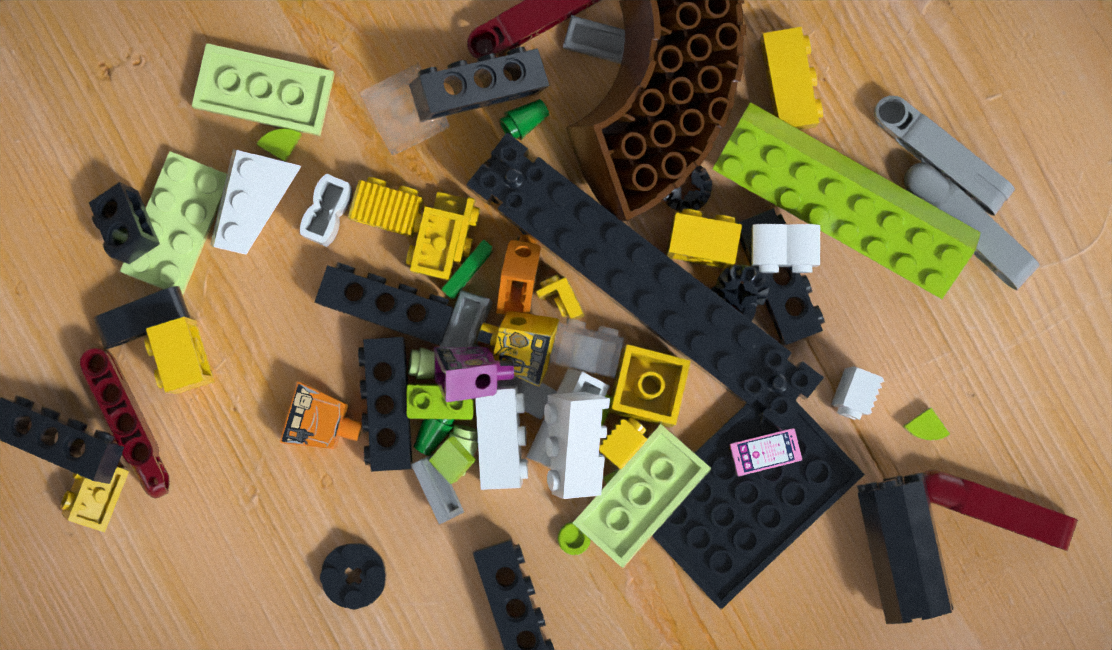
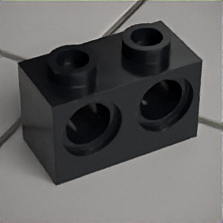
M118 182L89 202L93 212V223L100 230L104 240L103 248L112 259L131 264L160 245L138 190Z

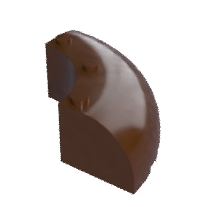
M744 0L619 1L623 14L625 42L622 62L617 77L605 98L594 110L578 122L566 127L575 156L587 184L598 202L615 215L618 220L628 221L660 203L661 199L686 182L685 179L696 167L703 163L714 147L712 144L720 130L724 129L735 103L733 98L736 93L737 84L741 82L745 63V56H742L744 36H747L746 24H743L742 4H745Z

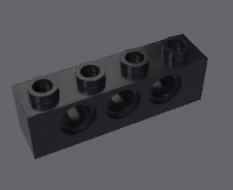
M518 47L506 52V56L498 58L495 53L478 58L476 63L467 64L466 60H461L447 66L448 69L438 71L437 67H430L419 71L418 77L409 84L420 122L539 94L550 85L538 48L526 51L525 47ZM503 69L511 74L512 81L505 77ZM474 76L481 79L483 88L475 83ZM444 83L449 84L453 88L454 95L449 94L445 90Z
M774 208L736 223L742 225L740 242L750 266L752 257V225H786L782 214L776 215ZM779 267L789 273L790 279L787 285H778L773 279V273L762 274L766 277L769 284V293L765 304L781 344L786 346L823 331L821 324L825 323L819 306H813L809 294L812 293V287L807 276H801L800 273H792V267ZM789 298H795L801 303L802 310L798 316H792L787 313L785 304Z
M337 262L336 268L327 265L314 303L439 346L441 345L453 312V308L447 306L448 299L434 294H430L429 299L417 296L418 289L399 283L398 289L385 285L386 278L372 273H368L367 278L355 275L356 268ZM352 284H360L363 287V295L357 301H349L346 295L348 287ZM384 294L392 295L395 301L393 308L387 312H382L377 307L379 297ZM416 304L424 306L426 310V315L420 322H412L408 318L410 307Z
M405 338L363 339L364 347H358L359 366L365 367L366 380H360L361 399H367V412L362 413L363 432H369V445L364 446L365 465H371V472L413 469L411 466L413 464L410 418L407 417L408 375ZM380 363H388L391 366L392 374L386 381H379L375 377V368ZM383 395L390 396L394 402V407L388 414H381L376 407L377 400ZM384 428L392 429L396 435V440L390 447L382 446L378 440V435Z
M16 395L14 400L0 398V441L89 480L106 484L111 483L125 448L113 442L115 436L97 429L93 434L86 431L87 424L72 418L65 422L59 419L61 413L46 407H42L41 411L33 408L34 401ZM31 421V428L28 431V425ZM58 432V439L55 443V435ZM85 443V451L81 454V448Z
M508 539L474 551L473 556L504 650H555L551 638L545 640L541 627L546 626L540 607L534 608L530 597L536 594L530 575L524 577L520 564L525 563L520 544L513 545L512 539ZM502 567H508L515 573V580L509 585L499 583L496 578V572ZM512 599H520L524 602L526 610L520 616H512L507 611V603ZM525 630L531 631L536 637L535 644L529 648H524L517 642L518 634Z

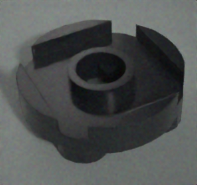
M349 543L341 545L329 553L324 560L320 574L323 590L327 597L340 607L352 610L366 607L376 601L385 589L387 580L385 562L382 556L367 544ZM357 567L360 568L362 571L359 575L362 579L361 583L352 582L349 584L346 581L348 578L346 570L348 568L352 570Z

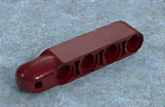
M524 0L476 27L467 39L469 53L476 60L492 53L499 56L571 18V15L575 16L602 0Z
M97 348L87 350L80 358L81 370L113 436H115L117 444L125 447L122 453L125 460L131 464L141 487L147 495L156 499L168 494L170 478L159 456L158 444L115 357L107 350ZM96 355H102L105 360V366L103 370L97 373L92 369L91 363ZM111 384L117 385L120 391L118 399L114 402L109 401L106 397V389ZM129 413L134 419V426L126 432L120 425V419L124 414ZM141 442L146 444L149 450L147 458L143 461L138 460L134 453L135 447ZM155 478L158 480L157 485L154 482Z
M931 469L923 473L931 503L1068 551L1078 519L943 471Z

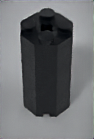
M923 472L903 477L899 475L885 478L882 482H878V485L877 482L857 485L858 498L886 624H904L912 622V619L922 618V620L952 613L954 606Z

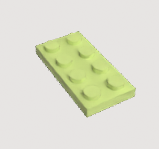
M206 43L192 107L198 110L321 136L335 73L326 69Z
M169 151L146 207L160 245L131 264L123 262L120 272L162 289L179 286L183 295L218 212L227 174Z
M660 424L628 463L602 489L601 495L596 496L573 524L618 565L624 568L711 470V467Z

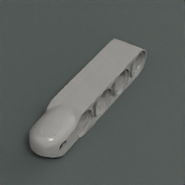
M887 96L876 104L874 118L881 128L892 135L903 148L922 163L930 164L947 180L958 186L986 213L995 216L1003 206L1004 201H1007L1015 191L1014 186L903 98Z
M921 162L914 164L907 170L904 176V185L908 192L981 232L974 255L1005 284L1014 290H1018L1029 276L1040 266L1038 261L958 186L947 180L933 166Z

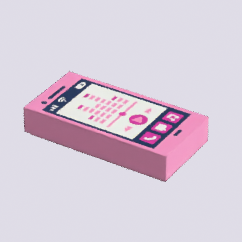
M794 428L729 444L737 476L802 461Z

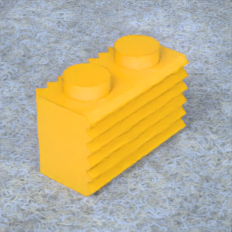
M368 177L367 182L358 180L348 218L351 221L413 238L416 216L421 212L424 201L422 197L417 196L418 191L405 186H399L398 191L386 187V181L374 177Z
M630 417L627 421L618 420L619 425H614V430H610V435H606V439L601 440V444H599V451L620 470L648 440L643 436L646 429L633 417Z

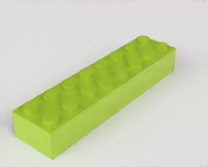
M751 102L712 169L808 224L820 225V231L940 299H943L976 251L981 234L978 230Z

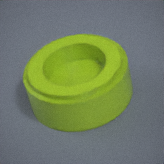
M573 522L565 524L558 533L559 546L567 554L579 555L585 552L590 545L591 539L578 529Z

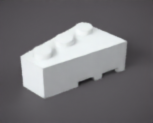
M233 149L210 245L224 250L247 254L301 166Z
M589 392L548 395V404L545 405L544 416L549 424L546 452L548 457H550L551 470L547 473V484L552 491V495L562 499L601 495L604 456L599 455L600 438H606L607 427L601 426L602 409L609 408L610 398Z

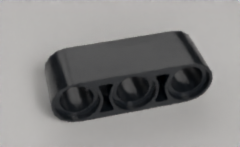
M174 286L94 317V321L104 349H110L146 336V328L181 317L190 318L180 287Z

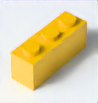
M802 26L763 33L760 38V45L774 116L799 130L815 128L820 123L819 118H823V108L820 98L815 99L813 86H817V76L814 66L809 67L807 55L811 54L809 36L803 35Z

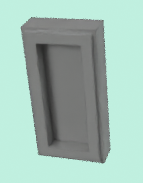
M571 15L563 49L621 64L624 52L625 31L621 28Z
M461 290L440 347H477L483 322L486 323L493 301Z
M431 455L411 464L438 523L441 524L464 513V510L452 484L429 462L433 456Z

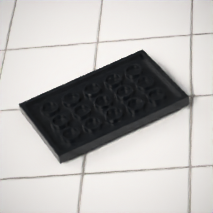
M754 401L751 406L744 405L694 452L711 467V470L652 535L720 610L865 475L797 401L793 405L799 408V411L784 430L795 429L802 461L737 476L729 444L780 432L758 415L763 409L758 403Z

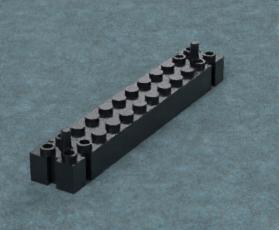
M506 133L491 152L492 159L495 162L490 168L484 164L479 167L466 184L468 190L488 205L495 199L501 204L498 208L499 214L687 360H690L691 363L745 405L751 406L754 401L763 407L758 415L779 431H783L799 411V408L793 405L798 397L808 399L824 377L803 361L799 362L796 366L787 359L792 352L628 225L618 220L615 215L540 157L534 163L526 157L529 155L528 148L509 133Z

